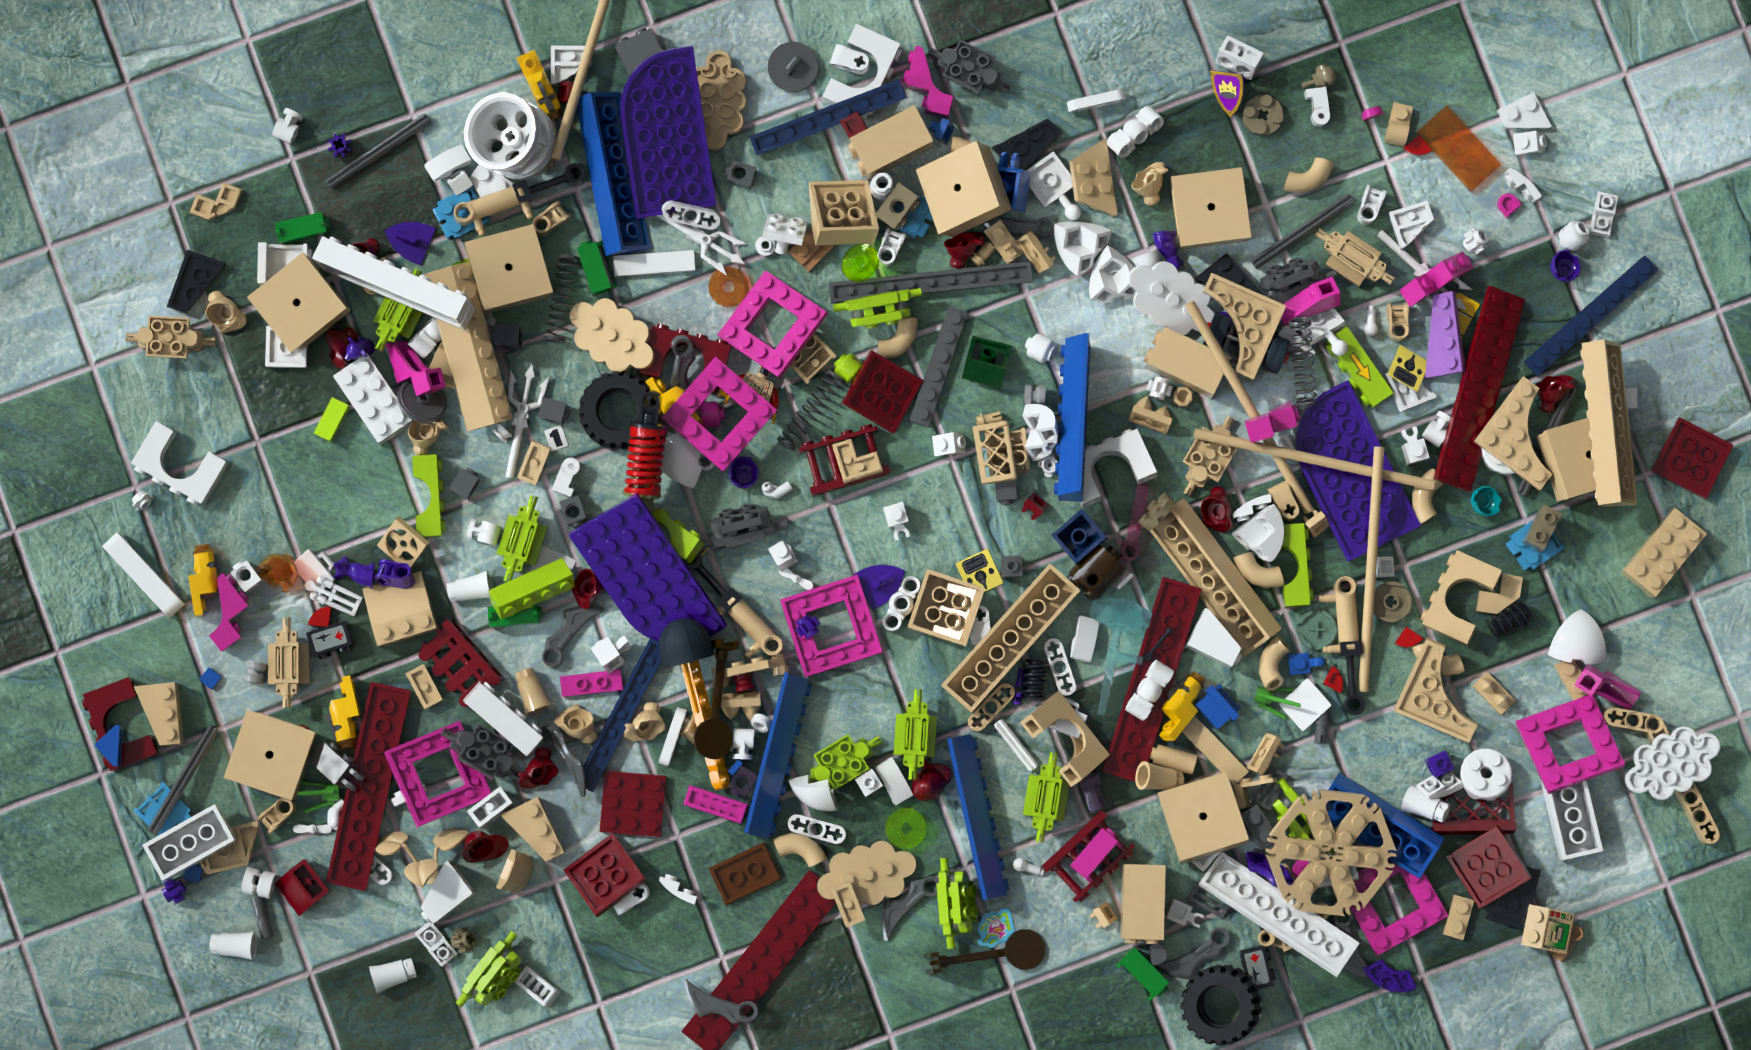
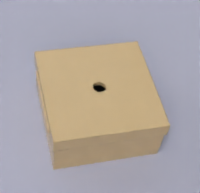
M974 141L916 169L938 235L954 237L1012 210L991 148L981 144L979 141Z
M1242 167L1171 176L1170 185L1179 250L1248 242L1251 239Z
M534 224L464 243L484 314L545 299L553 294Z
M303 252L247 297L290 353L297 354L351 311L312 260Z
M1588 418L1546 430L1536 436L1546 469L1552 473L1549 479L1557 502L1597 490L1596 482L1593 478V471L1595 469L1591 458L1592 442L1589 438L1590 421Z
M247 709L224 778L291 801L296 800L297 792H299L309 763L308 759L312 754L318 734L305 729V727Z
M1227 771L1158 793V800L1180 865L1246 845L1249 841Z

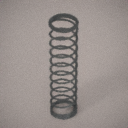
M559 254L558 259L566 264L557 265V268L564 272H557L555 275L563 280H556L554 281V283L562 288H554L553 292L561 296L551 297V299L557 302L558 304L550 305V307L556 311L548 313V315L554 319L548 320L547 323L553 327L547 328L545 330L546 332L552 335H546L544 336V339L549 342L564 344L566 343V340L564 339L567 338L566 336L558 335L548 330L568 329L556 326L549 322H569V320L557 318L555 316H552L551 314L558 313L570 315L571 313L556 309L552 306L559 305L571 307L572 305L557 301L553 298L573 299L572 296L558 293L555 290L574 291L575 289L562 286L556 282L576 283V281L563 278L557 274L577 275L578 273L562 269L559 266L579 267V265L572 264L566 261L580 262V257L568 254Z
M1305 317L1294 318L1289 321V325L1293 326L1289 329L1290 331L1306 329L1310 333L1306 335H1292L1290 338L1299 339L1307 337L1311 340L1307 343H1292L1291 346L1308 345L1311 346V349L1307 351H1293L1292 354L1310 353L1312 356L1307 359H1293L1292 362L1311 361L1312 365L1296 366L1293 370L1312 369L1313 372L1310 374H1296L1293 377L1304 378L1310 376L1314 378L1311 382L1294 383L1295 386L1314 385V388L1311 390H1296L1295 393L1313 392L1315 394L1311 398H1296L1295 405L1298 407H1311L1317 404V400L1314 401L1317 393L1313 391L1316 388V385L1313 384L1316 378L1312 376L1315 370L1311 368L1314 365V361L1310 360L1314 354L1309 352L1313 349V346L1309 344L1313 340L1309 336L1312 331L1308 328L1311 325V320Z
M828 370L826 372L827 377L831 381L821 378V382L824 384L825 387L821 385H816V388L821 394L815 391L811 392L812 396L817 401L811 398H806L807 402L810 404L811 407L805 404L801 405L806 413L797 411V415L802 420L792 417V421L795 423L796 426L787 424L788 429L792 433L785 430L782 431L783 435L788 440L778 436L777 440L785 447H787L789 450H796L795 447H797V445L785 433L802 441V439L789 426L799 430L804 434H807V432L804 429H802L795 422V420L812 428V426L799 413L809 417L814 421H817L804 408V406L813 410L819 415H822V413L818 409H816L810 403L809 400L817 403L823 408H827L814 394H817L822 398L826 399L827 401L831 402V400L818 387H821L826 391L830 392L831 394L836 395V393L833 390H831L824 383V381L829 382L830 384L834 385L839 389H841V387L834 380L844 385L845 380L842 379L835 372L831 370Z

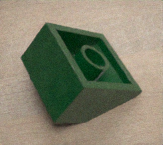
M972 336L962 379L1001 388L1012 345Z

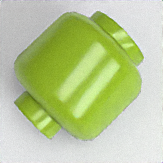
M844 353L835 362L834 372L844 379L845 383H850L852 380L854 381L863 363L854 354L849 353L846 355Z

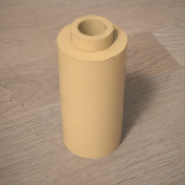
M1157 744L1156 748H1152L1149 759L1153 760L1152 764L1173 768L1174 770L1192 775L1197 755Z

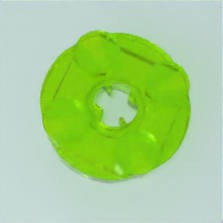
M900 808L887 819L885 826L886 835L889 841L896 847L910 849L919 845L924 839L926 822L916 810ZM904 822H907L909 827H912V831H908L909 834H903V830H900V825L904 826Z

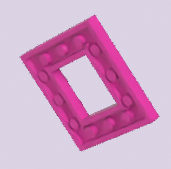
M765 270L717 336L722 340L728 341L729 345L781 379L827 317L828 313ZM770 300L798 317L775 350L748 332V329Z
M715 357L661 418L724 472L772 418L777 409ZM717 386L748 412L722 442L691 417Z
M858 575L780 599L805 678L883 653ZM845 601L857 639L818 651L813 636L807 639L804 635L802 637L798 635L795 630L798 627L796 622L806 616L808 612Z
M1593 695L1584 696L1516 721L1515 725L1548 794L1625 767V762ZM1581 721L1596 754L1559 767L1544 734Z
M460 721L384 752L417 828L475 804L491 794L484 775L457 759V752L449 748L451 741L440 735L444 728L454 734L461 729L464 731ZM448 748L464 785L428 800L413 763Z
M1393 863L1395 865L1393 868L1385 867L1386 869L1393 870L1388 878L1400 872L1419 906V909L1386 927L1383 926L1370 901L1364 908L1361 907L1360 911L1356 910L1355 905L1349 907L1376 956L1448 917L1425 873L1419 879ZM1363 868L1357 872L1359 880L1354 881L1357 891L1364 893L1378 876L1376 869Z

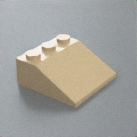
M868 180L809 182L811 223L815 245L875 243L879 226L875 216L876 213Z
M927 569L907 629L966 647L985 588Z
M421 571L413 573L415 583L408 589L379 584L373 585L372 589L369 587L362 589L378 647L387 646L438 629Z

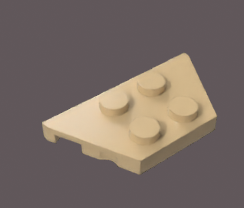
M1103 139L1069 161L1075 202L1088 205L1094 210H1101L1108 213V216L1115 217L1118 213L1107 139Z
M259 821L231 827L238 841L199 862L204 871L209 875L248 866Z

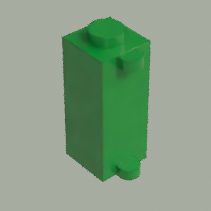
M323 212L277 222L275 223V230L279 243L287 245L329 235L328 229L331 228L329 217H325Z
M592 240L581 243V247H578L577 250L592 295L596 296L617 288L616 283L610 284L598 248L603 246V241L592 243Z
M538 604L502 620L493 606L488 607L490 628L540 624L539 619H543L542 606L538 607Z
M1135 947L1115 965L1117 968L1123 965L1151 994L1147 998L1149 1001L1157 995L1161 997L1169 989L1167 987L1169 982Z

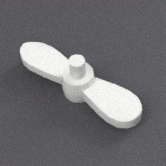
M788 568L782 572L779 570L782 576L792 579L794 583H799L807 590L813 589L814 586L811 581L801 578L800 575L794 574Z
M298 824L293 827V831L296 833L319 832L327 834L332 831V827H329V825L316 826L312 824L306 826Z

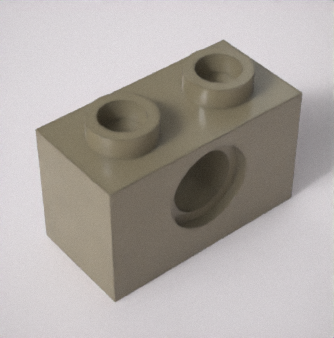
M898 182L875 216L895 230L902 229L909 220L907 216L910 212H915L919 207L921 197ZM898 202L904 204V210L901 213L895 211V205Z
M1545 504L1542 505L1522 543L1539 552L1543 551L1562 513Z

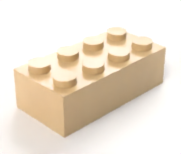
M1673 508L1620 573L1649 597L1654 598L1707 533L1679 510Z

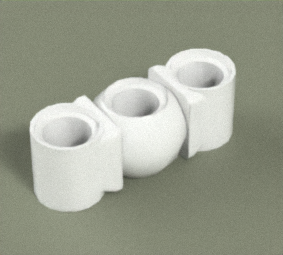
M1151 106L1142 108L1135 115L1136 119L1129 120L1124 125L1123 131L1119 129L1108 138L1107 145L1120 158L1127 157L1136 148L1135 144L1143 143L1148 133L1152 135L1153 132L1158 131L1162 127L1164 119Z
M432 317L423 326L422 330H419L408 342V345L422 358L426 357L437 345L436 343L442 340L436 318Z
M909 576L905 578L898 592L890 597L889 609L883 619V626L887 631H897L905 617L913 611L915 606L914 600L920 590V582L916 577ZM908 581H914L917 584V588L910 592L905 588V584ZM905 599L908 605L905 609L901 610L896 607V601ZM889 617H895L898 620L896 627L891 628L887 626L886 621Z
M1155 660L1145 675L1147 678H1144L1139 684L1137 694L1134 693L1127 703L1125 711L1144 721L1154 706L1152 703L1158 700L1163 690L1162 686L1166 687L1173 676L1174 670Z

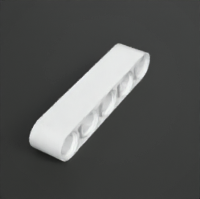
M117 532L103 545V548L167 617L171 618L185 605L120 533Z

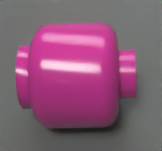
M716 401L703 402L699 407L702 415V421L699 424L705 429L719 427L721 420L725 419L724 408H719V404Z

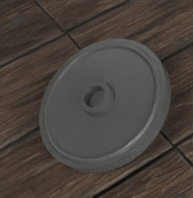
M787 42L778 46L770 55L768 73L770 79L778 88L787 92H799L808 88L816 79L818 61L814 52L805 44Z
M410 379L406 380L398 390L397 401L400 409L407 417L416 422H435L446 411L447 400L442 389L432 394L416 396L412 380Z

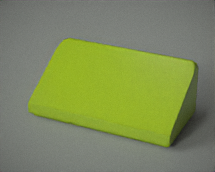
M332 397L314 434L332 443L350 406Z

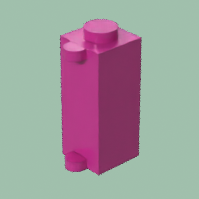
M1101 828L1070 864V867L1091 883L1093 879L1089 875L1115 845L1119 849L1122 847L1115 839L1117 835L1109 828L1106 830Z

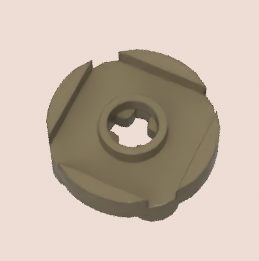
M1270 95L1253 97L1246 103L1243 110V123L1246 129L1253 134L1271 135L1278 130L1283 120V110L1280 103ZM1261 110L1268 113L1266 116L1267 120L1265 121L1263 118L1258 119L1259 111Z
M1163 493L1158 501L1153 500L1147 506L1149 511L1139 519L1138 523L1147 531L1152 530L1160 523L1158 520L1162 516L1165 518L1174 505V500L1167 493Z
M1388 581L1376 587L1373 612L1376 617L1384 622L1391 623L1403 619L1409 613L1412 598L1402 584ZM1389 596H1392L1393 600L1396 601V605H1392V608L1388 607V604L1385 603Z

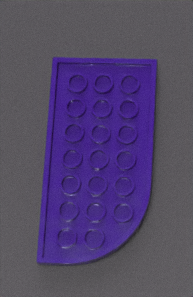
M693 46L660 51L645 59L632 72L624 86L620 102V116L636 219L663 215V204L671 200L703 208L716 206ZM674 207L667 209L668 213L678 212L675 211Z
M1347 380L1322 393L1314 400H1317V404L1305 410L1297 428L1295 449L1373 467L1374 446L1381 447ZM1384 453L1383 469L1393 471ZM1298 461L1301 471L1322 513L1326 516L1329 527L1346 561L1349 562L1367 553L1372 477ZM1382 480L1378 547L1421 526L1400 483Z
M638 493L569 532L568 536L623 616L642 635L659 642L664 628L670 622L681 618H689L699 622L707 630L709 636L727 627V623Z

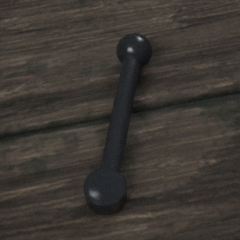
M1172 627L1166 628L1165 634L1148 654L1143 656L1144 661L1149 662L1153 653L1167 636L1173 634Z

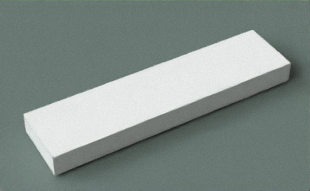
M694 250L613 256L615 277L696 271Z

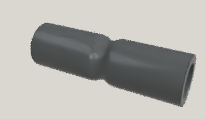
M263 897L251 899L261 939L272 937L273 933Z

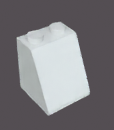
M1205 608L1185 647L1224 667L1231 668L1233 665L1236 666L1242 656L1239 653L1241 647L1213 613Z
M446 861L443 864L421 906L423 910L421 915L428 923L438 924L476 894L452 861Z

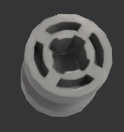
M1025 384L1024 405L1034 402L1045 406L1046 385L1033 387L1032 385Z
M247 660V673L244 674L243 681L263 685V673L267 669V664Z

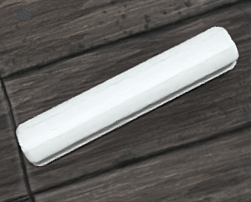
M1003 719L997 721L994 727L1030 772L1038 767L1037 762Z

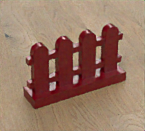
M450 618L441 624L444 627L443 630L438 628L435 631L438 634L428 644L423 642L420 645L422 649L419 651L418 656L422 661H427L430 658L434 660L436 664L432 667V673L435 676H441L445 673L449 677L445 684L448 691L459 689L463 693L459 698V703L461 706L467 707L468 705L463 699L479 681L482 684L487 682L490 686L492 684L496 686L501 684L505 678L458 624ZM452 638L458 643L457 645L452 642ZM447 644L451 650L440 659L436 653ZM466 653L469 655V657L471 658V660H468V659L466 658V656H465ZM460 659L465 665L453 674L450 668ZM479 669H481L484 672L483 676L478 671ZM474 675L478 681L467 690L463 683Z

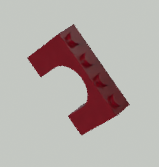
M652 325L650 339L647 344L654 350L655 360L649 368L640 369V374L661 379L666 357L672 351L671 342L678 335L687 336L693 347L701 352L705 362L704 369L715 357L727 366L731 345H728V341L716 339V342L708 340V336L697 334L696 336L688 335L689 331L683 329L672 331L669 330L667 325ZM680 342L677 344V347L687 345V343ZM717 386L712 393L718 395L721 389Z
M127 677L83 694L82 704L85 711H89L91 716L89 724L92 730H96L98 738H95L96 742L108 732L107 717L111 710L117 705L138 698L133 678ZM147 735L128 743H122L121 767L113 766L105 757H102L106 769L109 768L110 771L114 772L160 755L153 735Z

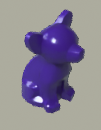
M1177 231L1153 233L1155 246L1165 257V261L1173 264L1179 270L1184 265V261L1177 256V246L1174 239Z
M349 337L348 341L350 344L346 349L345 359L347 361L351 359L357 360L362 356L367 357L375 351L373 341L366 337H360L354 341Z
M346 556L334 562L335 571L337 572L334 575L335 579H341L348 575L356 583L370 589L373 588L375 563L372 562L370 565L350 563Z

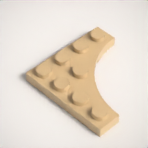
M1211 273L1203 293L1212 297L1223 306L1236 327L1239 339V358L1235 373L1254 380L1286 305Z
M1523 376L1474 442L1540 491L1552 475L1537 458L1528 434L1529 410L1540 388Z
M1426 637L1394 707V711L1470 743L1478 723L1463 715L1452 704L1445 692L1441 679V660L1446 645Z

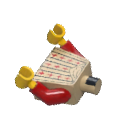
M760 366L757 375L750 372L746 375H739L744 382L778 410V391L774 388V383L768 381L769 371ZM720 390L717 399L720 396H724L726 398L724 404H727L729 399L731 402L738 404L723 390ZM776 413L772 416V424L775 423Z

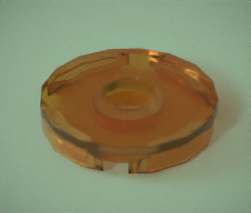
M723 267L726 275L717 270L710 277L708 284L709 294L718 305L726 308L735 307L748 294V280L739 269ZM732 282L734 290L729 293L723 290L724 283Z

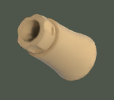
M527 668L515 674L525 716H531L552 707L533 668Z
M1143 761L1136 770L1135 782L1140 790H1169L1182 786L1184 784V777L1181 771Z

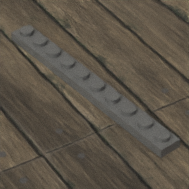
M1030 261L829 282V291L832 304L906 289L921 288L922 294L1032 283L1033 279Z

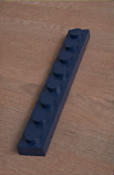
M897 79L762 131L749 138L757 156L841 124L840 120L856 111H859L860 115H864L906 99L907 95L901 80Z
M1644 255L1523 363L1538 377L1657 272L1658 269Z
M652 638L649 639L583 765L586 789L592 793L625 732V724L630 723L661 663L659 642Z

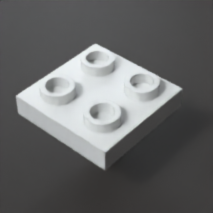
M768 214L762 238L777 241L775 252L787 254L789 243L802 246L808 221H803V219L797 217H783L781 214Z

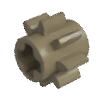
M469 927L455 929V934L451 937L453 948L458 949L459 953L473 951L472 946L476 944L475 933L469 931Z

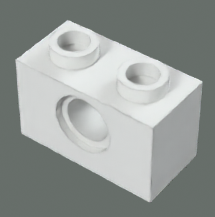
M498 787L467 812L478 827L483 830L498 819L501 814L515 806V804L501 787Z

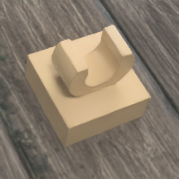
M1313 510L1314 516L1310 520L1306 516L1303 519L1309 533L1315 538L1329 527V523L1321 511L1318 513L1316 510Z
M1107 901L1095 908L1089 916L1090 919L1096 916L1099 920V923L1095 925L1096 928L1101 926L1105 928L1117 920Z

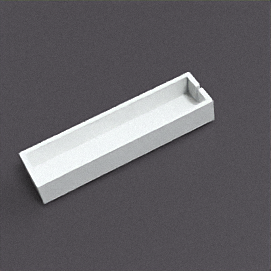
M322 237L312 257L322 270L466 330L476 308L471 304L472 301L467 298V294L464 292L448 290L449 287L440 282L436 285L424 275L417 277L413 275L411 270L405 267L398 269L394 267V263L385 259L383 262L377 260V256L369 252L365 254L358 252L359 249L353 245L348 244L346 247L341 244L340 240L334 237L329 239Z

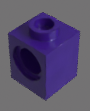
M1446 750L1424 759L1431 776L1433 775L1435 778L1454 769Z

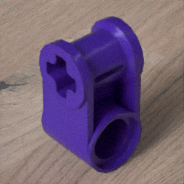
M387 559L379 561L380 567L377 574L373 577L374 582L382 586L408 589L414 585L415 578L408 564L393 562Z

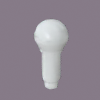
M1368 306L1367 324L1364 328L1365 334L1369 337H1373L1378 333V327L1375 323L1374 306Z
M1017 858L1013 863L1014 869L1018 872L1027 871L1036 875H1043L1044 873L1043 869L1029 864L1024 858Z

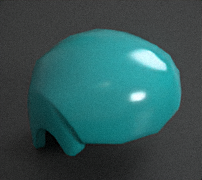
M1480 486L1472 493L1470 503L1475 513L1480 516L1491 517L1500 512L1502 499L1491 486Z

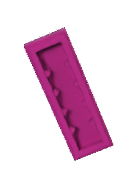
M621 669L614 670L609 674L607 671L560 676L562 697L623 690Z
M689 785L683 805L740 824L743 822L748 807L746 803Z

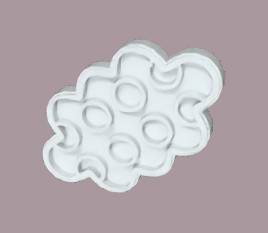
M1167 261L1156 263L1152 269L1144 265H1138L1130 271L1128 275L1129 285L1137 291L1133 298L1134 307L1138 312L1149 315L1150 320L1155 325L1166 326L1182 335H1186L1191 329L1200 332L1185 307V304L1192 300L1196 303L1205 321L1211 323L1214 313L1207 307L1210 296L1203 293L1205 286L1200 283H1194L1193 277L1185 271L1177 272L1176 267Z
M1685 726L1676 728L1671 735H1658L1654 738L1652 745H1642L1635 750L1633 755L1635 767L1626 773L1625 784L1634 793L1648 791L1652 797L1658 800L1668 799L1673 795L1674 791H1688L1694 781H1705L1711 775L1712 765L1710 760L1718 755L1721 746L1720 742L1713 734L1704 733L1697 736L1693 729Z

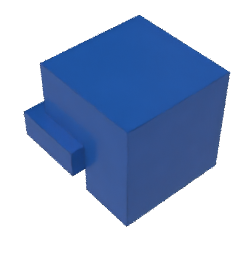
M1220 684L1216 687L1211 685L1206 689L1207 695L1194 705L1215 730L1219 729L1229 719L1233 722L1238 718L1239 714L1237 711L1241 709L1221 688Z

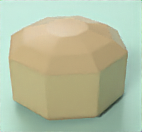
M1179 387L1173 393V402L1179 407H1187L1193 400L1192 391L1187 387Z

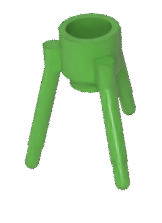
M1258 686L1254 702L1259 703L1258 707L1264 708L1282 719H1287V716L1266 705V703L1270 704L1271 700L1301 707L1300 703L1273 696V692L1267 691L1264 686ZM1279 687L1273 691L1292 693L1296 688Z
M302 781L301 785L322 787V790L297 792L298 796L322 795L323 800H327L305 809L304 813L335 804L334 801H340L339 788L337 785H333V783Z

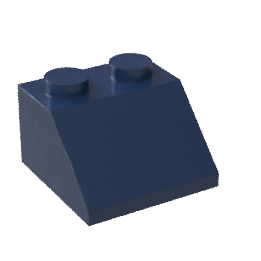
M1083 509L1078 511L1051 534L1076 565L1108 539Z

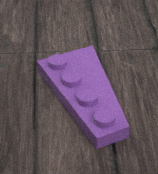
M1454 291L1433 296L1425 378L1427 379L1465 372L1456 292Z

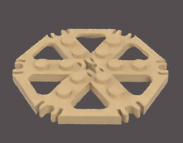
M1317 789L1319 791L1318 796V793L1312 790L1313 798L1307 800L1304 794L1301 795V798L1298 797L1269 833L1270 836H1276V839L1273 837L1267 838V841L1274 843V847L1272 849L1266 848V852L1274 855H1266L1281 897L1287 903L1295 898L1296 901L1293 904L1295 909L1303 912L1345 916L1343 914L1344 909L1350 915L1349 907L1355 905L1358 911H1360L1361 907L1364 908L1393 872L1392 869H1386L1385 867L1393 868L1395 866L1393 863H1388L1387 860L1391 856L1396 857L1394 852L1388 851H1396L1381 808L1376 803L1367 807V802L1370 800L1367 796L1358 793ZM1335 800L1352 803L1353 807L1334 830L1326 810L1327 802ZM1298 814H1305L1314 840L1287 837L1285 835L1286 829ZM1374 821L1377 823L1383 838V845L1381 847L1352 844L1369 822ZM1331 848H1333V850L1337 853L1332 854L1331 858H1329V855L1325 852L1330 851ZM1283 859L1310 861L1292 885H1288L1280 868V862ZM1348 866L1373 868L1378 871V876L1364 893H1359ZM1328 875L1338 900L1337 903L1333 906L1313 904L1310 900L1312 894Z

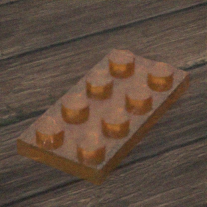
M1447 105L1416 132L1470 193L1501 166L1499 161Z

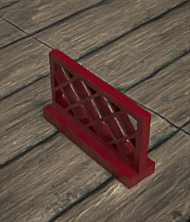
M1510 783L1508 788L1509 797L1504 802L1499 797L1496 798L1501 805L1494 812L1485 804L1488 800L1482 802L1480 799H1477L1476 801L1480 806L1472 812L1465 805L1470 799L1469 796L1462 802L1454 793L1450 794L1443 802L1446 803L1452 797L1460 806L1454 812L1449 810L1450 816L1443 823L1432 820L1431 830L1439 835L1484 834L1499 825L1504 834H1514L1516 822L1513 783ZM1482 806L1491 814L1487 820H1481L1476 815ZM1461 807L1470 814L1466 820H1460L1455 815ZM1504 807L1509 811L1510 820H1502L1496 813Z

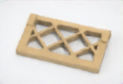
M1008 421L972 426L982 485L1017 480ZM1004 429L1005 438L1001 439L994 434L995 431ZM986 431L989 433V436L984 442H981L979 432ZM992 436L1001 442L995 451L985 445ZM1003 444L1007 447V458L997 453ZM983 447L992 452V455L986 462L983 460ZM995 455L1004 461L998 470L989 464ZM1006 463L1010 466L1011 473L1009 474L1000 472ZM985 467H989L996 473L993 476L986 477Z

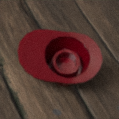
M480 830L471 832L461 842L464 848L462 857L468 863L497 859L509 847L505 836L498 834L488 835Z

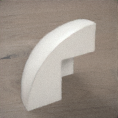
M1060 222L1054 225L1055 242L1060 257L1065 265L1077 276L1085 273L1095 265L1093 261L1098 253H1102L1107 247L1112 231L1103 226L1086 222Z
M1107 246L1098 257L1090 277V298L1097 302L1112 303L1114 298L1124 297L1127 300L1134 297L1137 292L1128 282V275L1134 266L1121 253L1110 246Z
M1026 404L1022 416L1030 432L1025 448L1031 459L1037 461L1047 457L1057 444L1058 425L1054 413L1048 407L1040 404Z
M679 433L672 434L666 437V443L663 444L665 446V451L662 452L664 454V459L662 460L664 464L661 469L663 473L674 481L694 488L702 466L699 464L702 453Z
M1272 504L1251 516L1249 520L1243 522L1231 534L1247 550H1253L1258 555V558L1272 562L1278 555L1284 539L1282 517L1277 507Z
M1580 609L1569 616L1561 625L1553 638L1548 655L1566 662L1581 660L1584 664L1606 662L1605 640L1595 620L1588 613Z
M809 775L788 779L793 792L804 804L821 811L838 810L834 790L830 788L828 779L810 783Z

